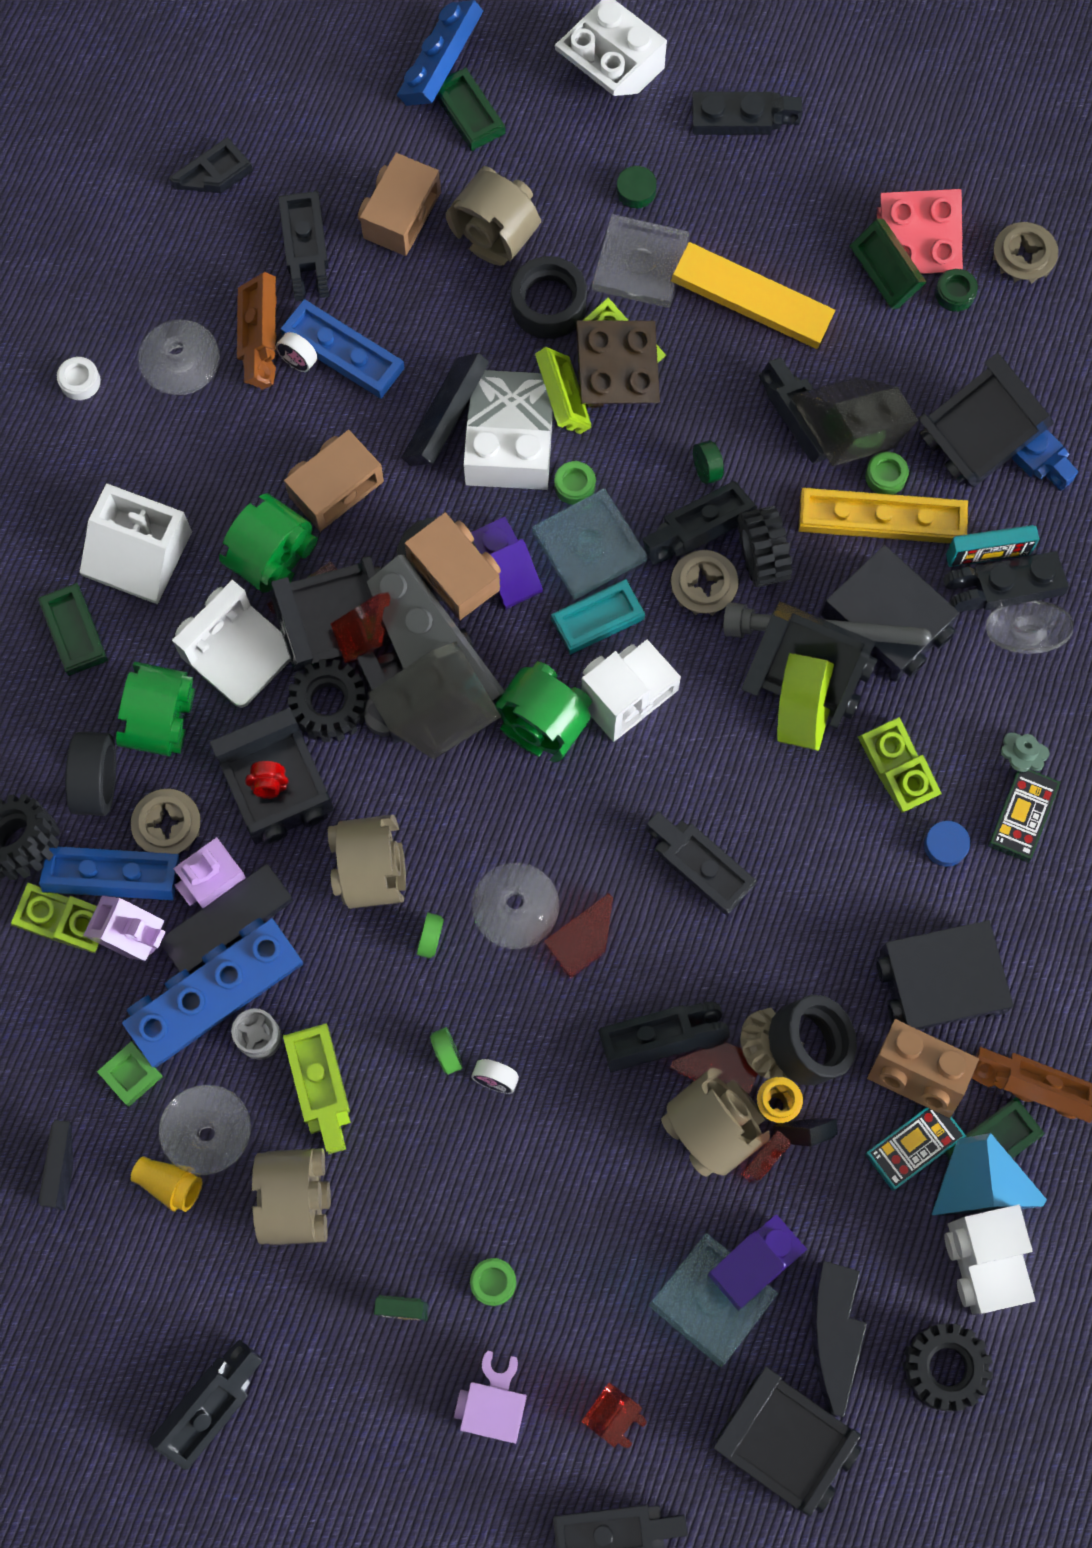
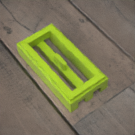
M548 347L536 352L535 356L557 425L559 427L566 426L567 430L570 431L575 429V432L578 434L591 428L590 418L585 404H581L580 388L570 357Z

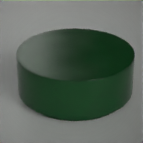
M631 166L624 169L617 179V196L619 200L631 208H643L649 205L656 195L657 181L655 175L649 169L642 166Z
M951 269L944 272L939 278L935 289V296L943 308L954 312L963 311L974 302L978 291V284L975 277L968 271Z
M711 440L695 444L693 446V460L701 481L704 484L720 481L724 475V464L717 445Z

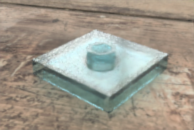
M605 488L532 527V533L574 600L647 561V554Z
M706 1233L648 1306L718 1366L722 1367L778 1293L767 1285L738 1311L707 1275L730 1252Z

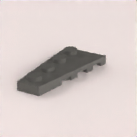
M398 555L371 577L367 584L437 746L443 744L498 700L504 693V689L405 555Z

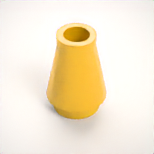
M774 1077L761 1085L757 1094V1104L760 1112L768 1120L776 1123H785L791 1121L799 1114L803 1104V1097L799 1087L792 1080L784 1077ZM771 1098H779L783 1103V1110L778 1108L772 1109L769 1104Z
M142 1156L136 1162L131 1172L132 1182L143 1187L171 1211L178 1209L184 1212L188 1211L196 1202L202 1188V1178L195 1175L194 1169L151 1160L145 1156Z

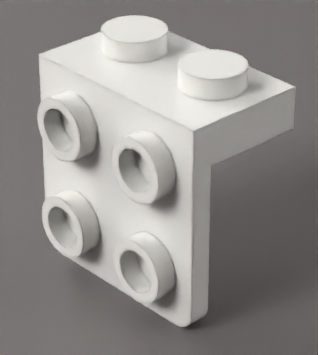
M231 580L224 588L219 587L211 593L205 603L206 607L195 618L189 617L181 623L175 633L176 637L172 641L184 661L235 706L243 708L290 662V658L282 633L250 605L245 590Z

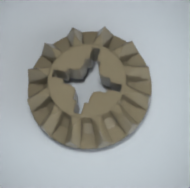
M1019 222L1009 225L999 233L994 243L993 261H997L1000 266V273L1011 275L1014 282L1023 279L1029 280L1032 284L1038 278H1046L1058 259V246L1054 237L1045 228L1034 223ZM1020 243L1022 247H1025L1027 253H1034L1030 258L1029 264L1024 260L1023 256H1016L1020 249Z
M710 550L694 551L681 558L674 567L671 576V590L677 598L680 607H686L694 615L709 613L713 616L734 599L738 590V575L733 564L722 554ZM700 569L707 581L714 580L717 582L711 585L709 597H707L701 587L694 588L692 586L698 583Z
M160 789L149 793L136 805L131 817V831L137 844L146 852L178 854L182 851H189L190 845L199 837L201 816L194 801L185 793L174 789ZM164 808H166L172 820L180 821L177 825L171 827L170 839L166 837L161 828H154L156 824L162 822Z
M772 1008L759 1010L748 1016L741 1030V1047L748 1064L757 1074L766 1079L774 1077L786 1078L787 1076L777 1066L770 1050L768 1033L771 1020L776 1014Z

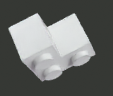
M647 639L638 647L632 644L620 654L615 651L606 659L600 656L593 660L583 671L585 676L582 677L581 690L588 694L593 701L589 707L591 717L610 739L615 742L679 690L681 676Z
M1020 1204L966 1216L948 1223L950 1232L945 1233L946 1248L950 1259L958 1261L962 1275L961 1279H957L959 1296L964 1307L970 1306L972 1315L1035 1302L1023 1254L1033 1251Z

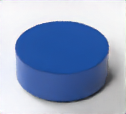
M942 821L935 824L927 833L924 840V849L929 859L935 864L945 867L954 866L967 855L970 849V837L965 828L953 821Z

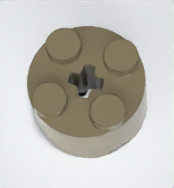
M482 166L446 212L447 223L454 235L460 239L464 234L473 243L469 248L471 252L481 259L499 266L505 265L508 260L510 262L517 255L541 223V218L530 200L533 197L531 189L520 180L509 181L487 166Z
M394 815L339 821L338 825L328 827L329 847L332 853L336 852L338 867L331 870L332 890L335 896L341 895L343 904L347 905L350 909L404 902L405 898L399 891L406 890L405 858L402 842L397 843L392 838L391 831L399 830Z
M717 1068L708 1069L669 1101L667 1113L661 1118L666 1131L673 1138L682 1141L691 1153L689 1158L692 1165L705 1177H708L713 1172L722 1176L727 1175L770 1139L769 1131L761 1133L759 1125L765 1119L755 1102L734 1079L727 1084L719 1079L718 1076L723 1071Z
M323 1148L278 1150L256 1154L252 1174V1191L257 1190V1206L252 1207L254 1228L259 1244L285 1245L327 1241L326 1214H322V1209H330L331 1191L329 1181H321V1176L325 1175V1153Z

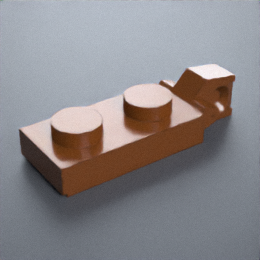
M266 272L238 287L237 359L243 361L244 383H249L262 390L274 384L276 367L272 362L276 354L274 350L277 339L275 332L276 276Z
M982 1047L978 1049L975 1057L979 1058L972 1079L987 1087L997 1086L1000 1089L1004 1088V1090L1012 1092L1014 1096L1023 1101H1035L1053 1108L1066 1118H1078L1091 1123L1092 1083L1016 1053H1012L1011 1057L1008 1058Z

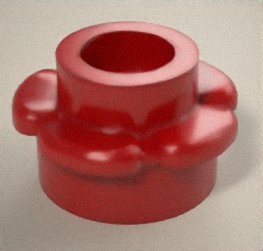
M260 761L251 766L250 774L246 776L245 783L247 786H251V790H253L256 796L274 798L280 792L286 790L288 778L285 776V768L281 764L273 761Z

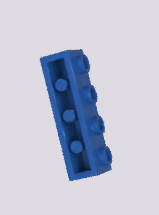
M261 917L254 920L238 932L242 937L240 941L228 949L224 943L218 945L201 958L205 963L204 966L191 975L187 969H184L164 983L168 991L155 1000H152L147 995L126 1010L130 1017L124 1020L122 1024L152 1067H158L304 964L273 918L266 923L263 922Z

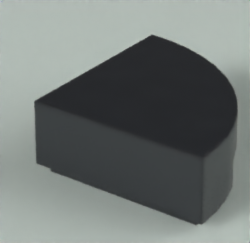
M804 1119L773 1126L774 1140L780 1144L814 1146L838 1135L837 1119Z

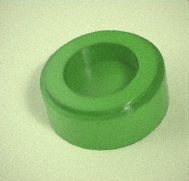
M881 452L870 460L865 473L866 482L875 493L894 495L905 486L909 475V468L906 461L900 455L893 452Z
M571 461L563 464L557 470L554 478V489L561 501L570 505H580L590 500L595 492L596 477L593 470L587 464Z
M427 912L416 955L430 959L435 956L444 921L441 915Z
M447 1027L431 1033V1043L444 1073L449 1075L463 1069L458 1050Z
M490 1258L483 1260L474 1268L470 1278V1287L474 1296L481 1303L488 1306H499L506 1303L513 1296L516 1289V1276L508 1263L501 1259Z

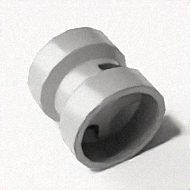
M255 1008L245 1010L233 1022L231 1030L233 1041L251 1059L262 1060L269 1058L280 1047L282 1040L281 1029L272 1016L264 1010Z

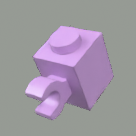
M217 837L173 868L181 878V881L175 884L180 894L189 906L198 902L202 908H205L246 879L242 870Z
M102 896L83 936L127 958L146 961L148 955L152 954L156 948L158 949L165 934V931L161 930L164 920L121 898Z
M487 1351L482 1360V1369L490 1381V1386L471 1382L469 1391L460 1390L454 1418L462 1420L460 1431L516 1444L527 1397L526 1394L509 1391L511 1380L518 1368L517 1357L511 1356L507 1371L496 1373L491 1367L493 1352Z

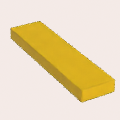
M691 242L688 243L671 278V282L815 349H818L836 311Z
M813 488L801 489L798 532L951 543L955 536L967 535L968 500Z

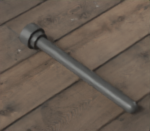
M728 603L724 614V634L728 637L743 638L745 634H752L754 630L765 631L772 615L757 614L754 609H749L747 604ZM826 620L877 642L927 645L931 641V633L925 628Z

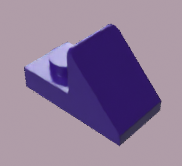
M502 517L471 532L477 550L481 554L488 552L500 567V591L497 592V595L505 610L543 592L526 543L523 539H517L506 517Z
M776 1214L757 1231H753L707 1275L739 1311L795 1262L807 1248Z

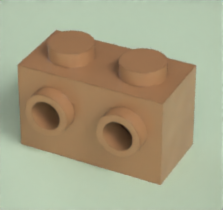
M395 153L389 166L384 165L379 171L376 189L371 198L366 197L360 206L358 220L361 221L363 238L407 256L441 194L439 170Z
M347 430L340 437L334 436L327 440L317 455L308 462L302 461L296 464L284 480L289 498L320 532L384 482L381 464L350 430Z
M445 512L405 542L406 557L460 621L500 591L499 573H501V570L488 552L481 554L472 544L474 538L465 524L460 520L454 523Z
M895 1019L867 1079L951 1118L965 1095L979 1058Z

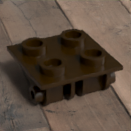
M576 321L581 404H587V408L603 407V404L660 403L655 321Z

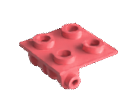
M961 189L880 193L881 207L877 208V219H884L921 274L944 273L951 269H963Z

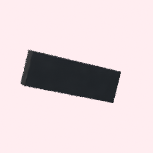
M476 353L456 359L401 457L410 466L432 464L435 462L488 367L489 361L481 354Z
M266 864L163 936L160 944L180 972L187 969L192 974L205 964L201 958L222 943L227 948L242 938L238 932L260 917L263 922L267 921L294 900L270 866Z

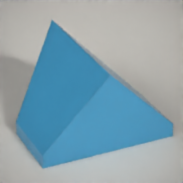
M988 1133L958 1140L932 1215L981 1213L1020 1204L1021 1209L1044 1206L1047 1199L995 1137Z

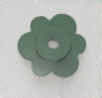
M1008 733L1003 739L1004 746L1001 749V755L1006 759H1010L1012 768L1019 772H1026L1030 768L1034 771L1042 770L1044 761L1048 759L1050 753L1048 748L1040 744L1033 735L1024 734L1021 736L1017 733Z

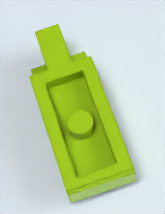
M327 1023L283 1035L304 1122L308 1124L310 1133H322L325 1149L328 1154L346 1150L341 1126L351 1123L348 1114L350 1109Z

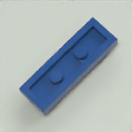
M475 0L452 2L441 10L439 21L431 35L423 42L421 53L414 65L406 72L404 83L397 93V96L406 106L429 104L434 101L483 13L482 8Z
M305 299L280 329L282 337L287 332L296 333L303 337L315 349L318 360L380 399L405 369L403 360Z
M74 847L49 848L53 857L50 861L45 859L39 882L42 892L174 900L178 874L173 868L180 864L178 854Z

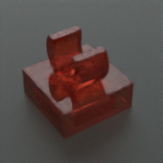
M608 1383L581 1421L614 1448L617 1443L625 1448H630L632 1442L624 1434L633 1421L642 1427L647 1423L645 1417L639 1413L642 1407L610 1383Z

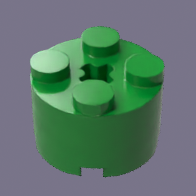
M268 493L259 496L264 502L258 507L250 503L238 515L223 541V544L229 547L227 556L219 555L221 564L263 593L269 592L272 581L288 577L289 582H291L294 576L292 569L301 557L304 559L310 555L318 540L312 534V524Z
M537 661L533 667H522L504 690V693L491 708L490 715L493 720L497 715L500 716L504 721L500 729L517 745L537 757H540L543 751L554 754L549 761L560 762L590 721L591 713L589 707L593 701L581 689L576 687L570 689L556 679L558 676L550 666Z
M134 662L132 664L134 672H129L118 716V719L127 723L124 733L118 731L116 733L117 746L169 757L172 752L181 754L186 729H183L184 719L181 716L182 712L190 713L195 694V688H192L193 677H188L185 671Z

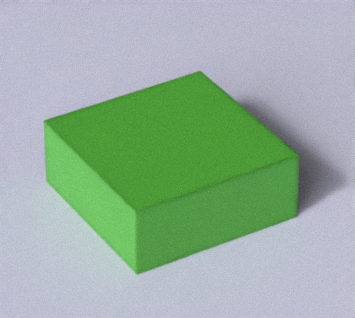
M132 1041L97 1071L129 1107L163 1077L156 1067L151 1066L141 1050Z

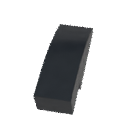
M822 1261L818 1263L812 1297L811 1330L813 1356L820 1389L828 1413L837 1417H844L867 1325L865 1322L849 1318L860 1271Z

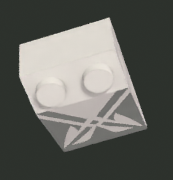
M485 370L470 398L464 455L466 485L548 490L553 409L541 373Z

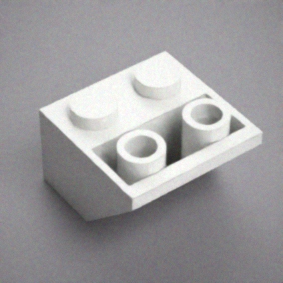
M601 0L555 44V50L613 96L640 93L664 69L667 40L616 0Z
M106 483L88 520L80 567L81 576L158 604L192 533L184 512Z

